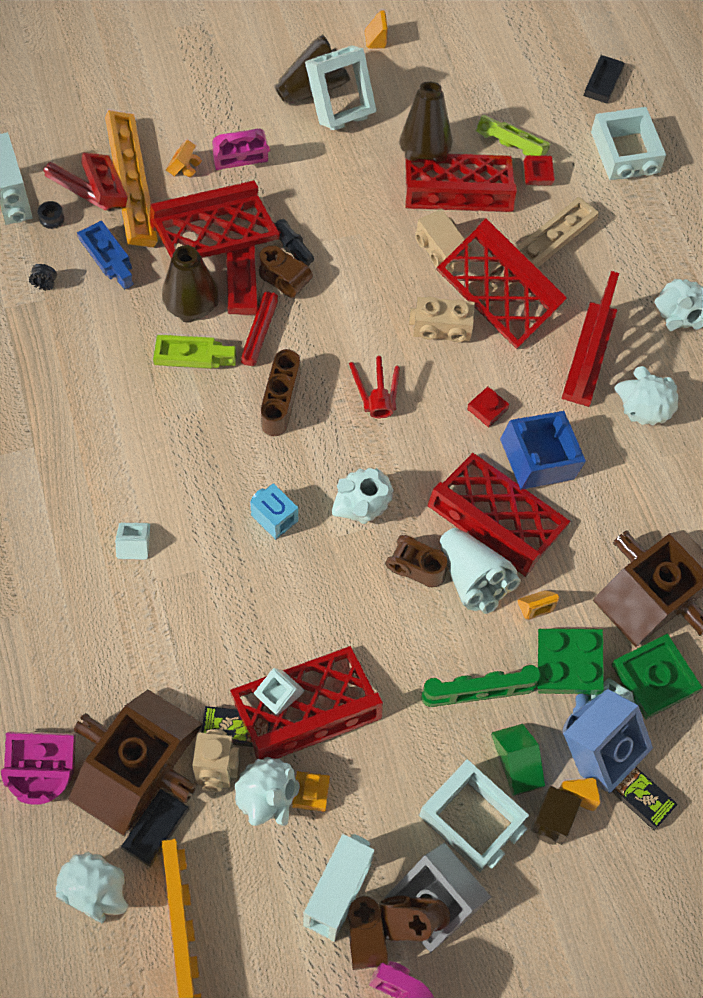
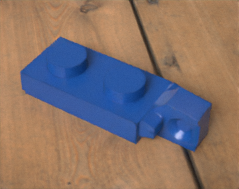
M99 221L77 232L78 239L105 276L110 280L116 277L124 290L134 285L132 274L129 271L132 269L129 256L103 221Z

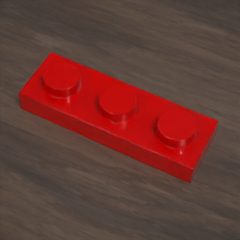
M83 153L81 163L98 205L107 208L126 207L128 197L110 156Z
M255 246L226 252L228 314L256 315Z

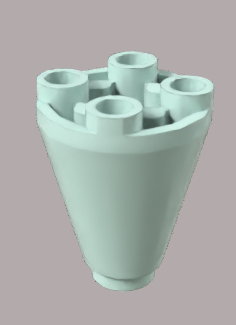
M452 528L440 538L441 551L447 557V567L460 600L468 610H481L484 614L490 613L497 608L499 600L519 586L521 580L517 576V570L510 561L467 532L461 531L459 528Z

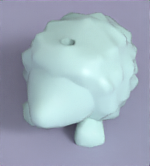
M674 279L672 282L667 283L661 290L660 296L654 302L661 316L665 318L667 328L670 331L682 327H693L696 330L702 328L703 286L699 285L698 282H690L687 279Z
M644 366L637 367L634 370V376L638 380H626L615 385L614 389L623 401L624 413L628 415L631 422L637 421L641 425L650 424L652 426L657 423L664 424L678 410L679 400L677 385H675L674 380L669 377L662 378L651 375Z
M359 468L356 472L349 473L346 478L338 481V493L332 508V515L359 521L362 524H366L368 521L374 520L375 517L382 515L393 497L392 492L394 489L390 484L389 477L384 475L378 468H368L366 470Z
M266 757L263 760L257 759L254 764H249L240 773L239 781L235 784L236 805L244 814L249 816V823L253 826L261 825L275 818L277 824L287 825L289 806L294 796H297L299 793V782L294 777V769L291 768L289 763H284L281 759Z
M90 852L76 854L61 867L57 878L56 897L62 902L102 924L106 919L104 913L123 914L128 909V904L124 900L122 886L125 882L122 869L107 862L100 854H92Z

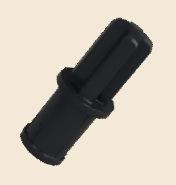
M280 219L274 224L280 233L279 239L283 243V249L288 253L290 252L295 259L304 262L307 266L314 262V256L304 245L303 237L294 232L286 219Z

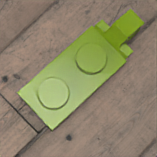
M486 115L481 116L476 128V132L485 138L494 136L504 146H516L522 149V153L526 156H543L548 152L551 145L549 142L511 124L501 123Z
M157 335L153 362L154 365L212 369V367L219 368L220 365L235 366L237 354L235 346H222L221 342H217L215 338Z

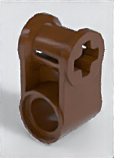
M266 246L260 252V278L290 298L296 297L313 277L311 269L304 262L295 259L277 246Z
M400 535L396 541L398 546L393 555L387 558L385 562L386 567L397 575L408 577L427 587L440 586L446 578L448 562L445 554L410 536ZM434 565L437 566L439 570L429 571L428 569H426V567Z
M397 895L387 897L379 902L385 939L389 941H426L433 935L434 931L443 930L450 922L448 907L437 898H414Z
M369 896L358 897L352 901L348 913L353 970L376 968L382 963L388 965L386 939L382 929L379 905ZM367 906L368 912H374V915L369 916V923H362L360 917L354 916V914L360 913V907Z

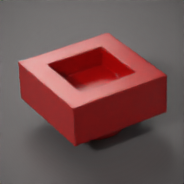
M527 155L524 158L526 185H552L554 183L552 156Z
M487 386L468 403L467 410L487 427H490L508 411L510 404Z

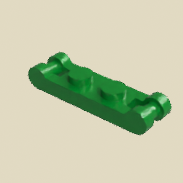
M526 665L518 673L504 674L503 671H494L486 674L485 677L472 679V676L465 675L459 676L451 682L442 683L437 678H430L424 684L421 700L428 707H437L525 695L534 691L540 678V671L534 665Z

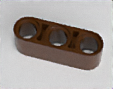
M284 349L276 353L261 405V428L269 436H280L286 431L300 380V357L295 351L290 349ZM283 391V392H286V393H284V394H278V393H276V392ZM271 416H277V417H280V418H278V419H270L269 417H271Z

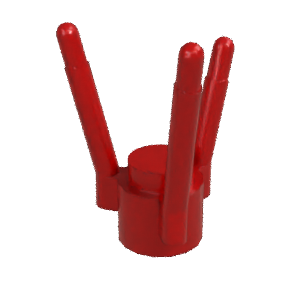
M378 355L376 357L378 388L372 390L368 398L354 362H350L351 373L363 400L364 412H370L371 417L378 419L391 416L393 411L397 410L396 395L400 367L398 365L394 367L389 394L388 390L384 388L382 357Z

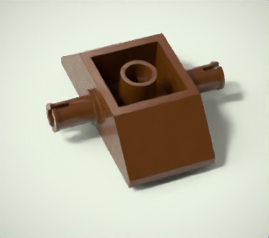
M628 530L624 531L623 535L620 534L614 540L613 545L631 563L625 566L593 599V602L635 647L675 616H682L698 635L702 636L703 610L695 602L703 595V549L685 530L669 533L647 550L634 539Z
M148 689L127 703L109 728L91 718L87 713L80 717L83 723L77 721L74 732L79 733L96 744V746L83 762L68 800L123 837L127 835L158 789L163 787L180 798L184 803L190 800V793L194 794L198 784L190 781L173 769L201 729L203 723ZM139 753L141 754L139 759L135 761L129 760L131 755L136 757Z

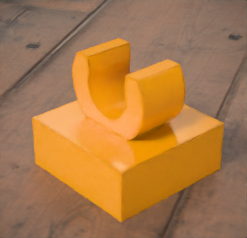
M187 139L176 150L166 171L175 176L181 170L185 176L192 177L196 170L190 164L197 167L202 162L199 156L192 154L196 145Z
M297 771L296 780L299 782V793L293 798L292 808L326 812L330 775Z

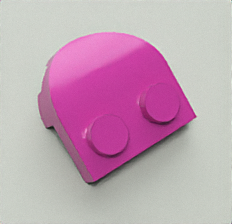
M261 128L220 134L212 141L216 170L268 162L270 148L265 131Z
M7 732L4 768L1 769L4 786L8 787L11 793L17 797L18 801L25 804L40 805L55 799L68 787L74 774L76 734Z
M390 961L388 965L382 963L374 971L369 986L393 998H434L425 984L409 976L410 970L393 961Z

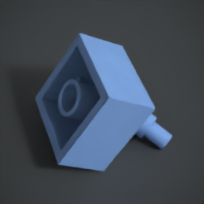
M607 689L591 701H589L586 694H578L575 697L576 707L564 724L563 734L580 776L585 779H596L597 786L610 794L653 749L639 706Z

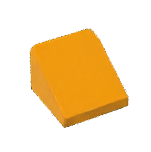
M380 10L365 29L366 46L368 49L385 48L387 45L388 27L384 10Z
M544 590L519 598L518 604L525 620H530L553 612L558 603L559 596L557 593Z
M594 778L563 781L559 787L560 790L582 799L580 807L595 811L600 805L597 783Z

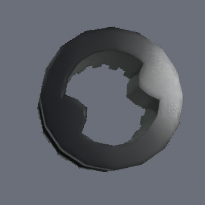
M46 201L38 207L37 212L40 224L46 227V229L58 228V226L62 225L61 223H64V214L59 203ZM50 211L53 213L54 211L55 216L47 217V213L49 214Z
M46 264L33 265L32 274L29 276V283L32 286L34 285L35 288L39 287V290L41 288L45 291L46 289H53L54 280L57 277L56 270Z

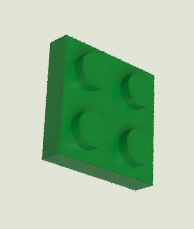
M538 629V669L540 671V678L537 683L538 694L599 695L604 692L603 629Z
M668 633L613 660L611 664L625 688L632 692L634 702L639 706L645 720L699 693L703 689Z

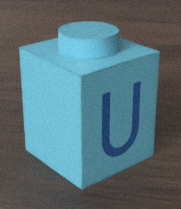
M274 483L266 489H260L253 495L250 501L251 516L275 540L298 522V507Z

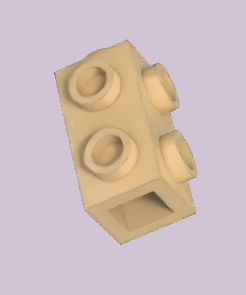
M442 209L418 219L417 231L415 233L416 241L421 248H425L430 255L432 264L437 268L466 237L461 235L454 220L448 217ZM471 244L468 245V256H470L472 251ZM464 250L458 256H464ZM452 261L446 269L450 273L462 271L464 269V262Z
M417 297L416 308H410L409 325H414L413 337H422L427 340L444 339L453 342H470L474 320V302L461 299L448 300L435 297Z
M211 729L207 730L206 733H197L192 767L196 784L201 785L203 790L220 792L222 788L230 789L231 779L238 778L240 758H238L239 748L233 747L232 736H227L226 732Z

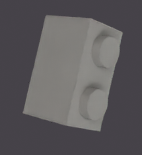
M446 843L424 855L384 897L405 895L414 898H437L445 903L450 912L448 926L441 931H434L429 939L421 942L430 953L468 921L491 898Z

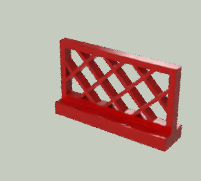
M447 154V159L440 162L433 159L411 161L405 158V208L513 212L517 188L516 184H514L512 156ZM411 162H422L425 165L419 169ZM448 163L451 167L445 169L439 164ZM475 164L478 167L474 170H471L466 165ZM506 165V168H504L501 171H498L492 166ZM431 169L438 173L434 178L426 174ZM459 170L465 176L459 179L453 173ZM485 171L492 177L486 180L480 174Z
M255 180L150 204V225L153 231L158 232L171 258L178 243L194 247L202 258L279 240L280 235L258 196L259 187ZM256 208L258 212L256 215H252L243 210ZM230 214L233 217L229 222L218 218V216ZM240 218L251 222L248 228L235 224V222ZM201 220L207 222L204 228L192 224V222ZM214 224L225 228L221 235L210 231L209 228ZM256 225L267 228L269 232L261 234L253 231ZM175 226L180 227L177 234L166 230V228ZM188 230L199 236L196 241L183 237L185 231ZM230 231L244 235L242 239L238 240L227 237ZM206 237L217 241V244L207 246L201 242Z
M487 218L436 268L467 301L474 302V308L516 349L567 299ZM474 239L484 247V256H468V245ZM464 250V256H458ZM452 261L464 262V276H453L446 267ZM468 262H484V276H469ZM488 262H499L504 267V276H489ZM469 281H484V296H473L469 292ZM489 282H504V296H489ZM509 282H520L524 286V296H509ZM489 301H504L505 316H494L489 311ZM509 301L524 302V316H509ZM529 302H540L547 311L542 316H529ZM509 321H525V333L519 339L509 331ZM529 321H536V322L529 328Z
M611 271L600 304L593 302L589 304L561 397L563 400L587 407L591 404L618 310L610 307L620 274L618 272Z
M473 452L443 483L439 482L433 488L427 505L461 531L467 532L510 561L515 569L525 577L533 570L536 562L570 524L569 519L526 489L520 490L516 482ZM474 465L483 472V477H469L468 468ZM491 484H501L507 489L508 494H493ZM452 485H465L466 495H458L450 487ZM471 485H485L487 494L473 495ZM525 501L531 505L532 511L518 512L516 502ZM474 502H489L491 512H482L475 507ZM495 502H510L512 512H497ZM520 519H534L536 530H522ZM541 519H550L559 526L556 529H543ZM499 520H514L516 530L506 529L499 523ZM538 537L540 543L538 550L527 544L524 538Z
M351 646L283 670L304 690L314 693L309 705L296 700L289 705L306 712L303 719L295 723L284 719L289 706L279 716H275L262 711L265 706L262 701H260L257 709L243 704L241 697L254 693L266 677L230 690V695L254 747L256 759L261 760L266 757L273 759L284 757L382 719L383 702L378 692L374 693ZM346 658L352 666L348 675L332 670L335 662ZM315 671L323 674L319 685L316 686L302 681L304 674ZM328 676L344 682L340 693L323 688ZM349 684L363 688L366 696L358 699L344 695ZM319 695L336 701L334 707L327 711L314 706ZM258 718L274 723L272 731L257 736L254 726Z

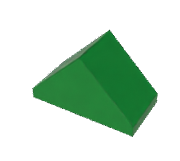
M524 724L492 732L491 736L512 796L544 788L545 781L539 744Z

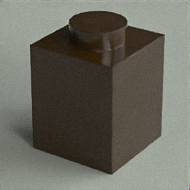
M550 785L543 797L530 831L537 833V838L551 845L559 843L562 845L569 835L582 799Z

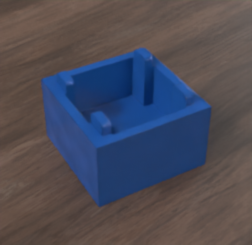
M565 411L510 420L500 438L520 490L574 480L586 463Z

